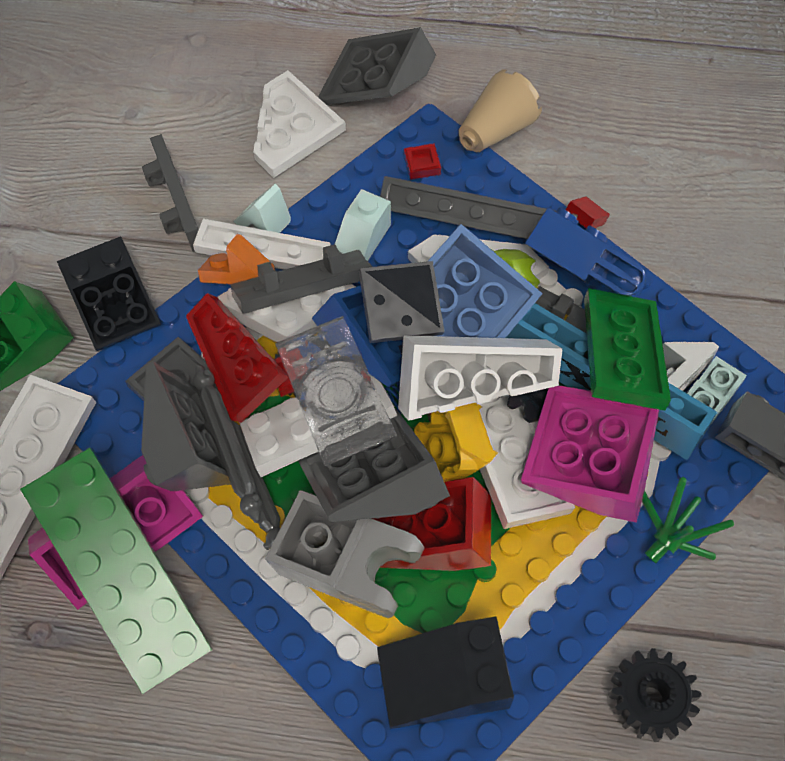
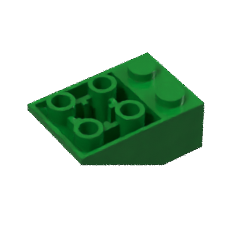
M16 281L0 296V391L51 362L74 338L42 291Z

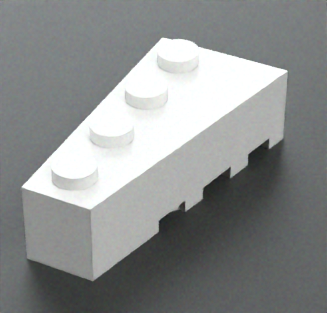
M404 335L398 409L409 421L422 418V415L437 411L443 413L455 410V407L471 403L482 404L491 402L493 398L501 396H516L558 386L562 348L547 339Z

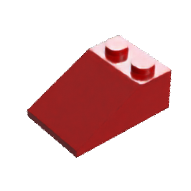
M474 477L447 481L444 483L450 496L441 500L432 508L424 509L413 515L371 518L415 535L424 546L421 557L415 563L392 560L386 562L380 568L459 571L491 566L490 494Z

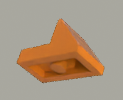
M237 234L227 245V254L218 253L210 256L198 269L199 280L202 283H238L258 277L257 265L270 261L242 235Z

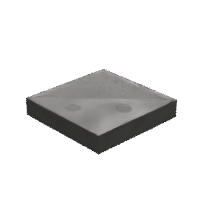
M433 261L360 268L359 276L370 343L403 340L404 335L437 336L445 332Z

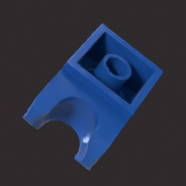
M561 207L556 212L547 208L526 241V245L587 284L590 283L591 279H594L616 294L632 297L640 295L646 285L645 271L640 264L606 243L608 240L606 235L590 225L586 230L577 225L579 223L576 220L577 217Z

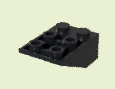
M121 236L57 261L96 352L161 325Z

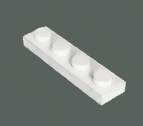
M203 219L193 247L195 253L211 256L218 253L227 254V245L237 234H240L274 265V268L285 270L322 260L323 247L330 246L331 244L325 241Z

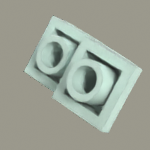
M716 356L687 394L717 411L713 419L714 421L747 375Z

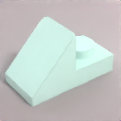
M276 184L271 186L255 199L234 220V223L246 227L252 224L255 228L257 227L261 230L280 233L291 221L280 188Z

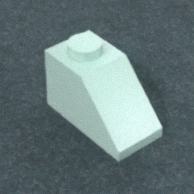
M361 189L344 215L335 242L339 252L344 254L360 250L368 261L391 226V201Z

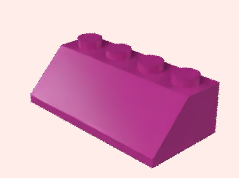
M142 455L114 475L111 480L156 552L201 519L203 515L185 490L169 491L153 485L144 472V465L147 463ZM41 528L28 538L29 554L77 610L88 603L45 530Z

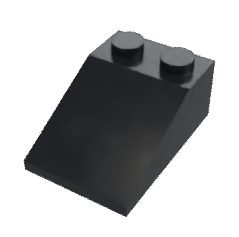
M497 616L455 623L377 647L390 729L505 710L511 707L514 695Z

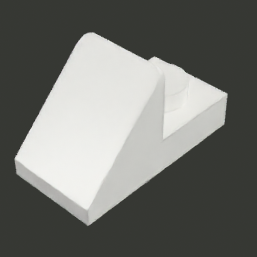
M714 342L663 343L665 364L668 369V382L684 391L711 364L719 346Z

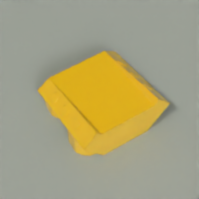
M477 403L455 407V410L439 413V411L431 413L430 422H419L414 428V433L435 460L444 482L464 479L489 464L498 454L497 451L492 449L479 411L482 406Z

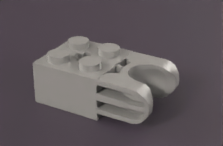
M300 490L265 560L280 576L377 615L391 618L394 616L398 605L387 589L375 584L376 573L380 566L388 561L402 560L415 563L421 557L424 546L415 535L374 519L330 522L317 496Z

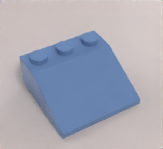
M462 224L458 226L428 260L433 261L445 331L442 335L437 336L506 338L543 294Z

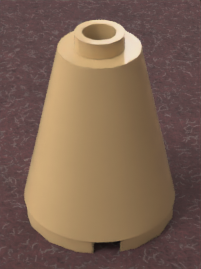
M502 69L492 76L459 128L460 142L464 148L480 152L533 124L539 118L542 112V106L538 109L536 102L540 98L539 94L531 82L522 74L514 72L511 75L505 73L507 70Z

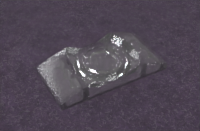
M344 316L275 343L324 466L397 437Z

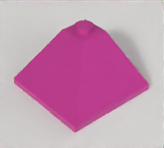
M559 385L548 388L522 474V484L598 515L637 523L646 486L659 409L592 397L589 390Z

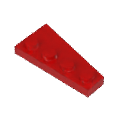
M207 293L186 315V318L206 364L214 376L216 387L221 394L230 419L242 423L289 376L219 298Z

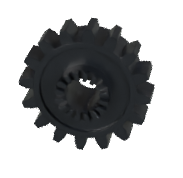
M655 648L650 649L646 658L638 650L631 657L632 663L624 659L618 666L622 673L615 672L610 680L618 686L609 692V698L617 700V705L612 712L614 715L621 714L625 719L622 727L624 729L630 726L637 730V738L639 739L645 734H651L653 741L659 742L663 737V733H666L669 739L673 740L679 735L678 728L686 731L692 725L688 717H695L699 714L700 709L691 702L697 701L701 697V692L691 690L690 687L697 680L696 675L685 676L683 670L687 663L682 661L674 665L671 663L672 653L669 651L663 659H660ZM651 687L658 690L663 702L654 703L655 701H651V698L647 696L646 688Z

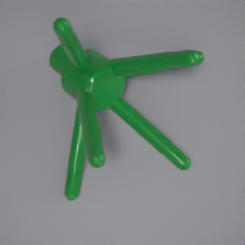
M681 477L678 481L664 524L644 491L642 503L657 529V532L653 535L657 540L645 554L654 563H657L668 550L674 554L677 549L715 560V553L686 542L734 526L733 520H727L694 531L691 525L681 528L701 502L699 496L694 497L674 523L687 482L685 477Z

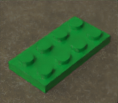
M588 288L584 297L592 397L666 411L671 397L656 301Z

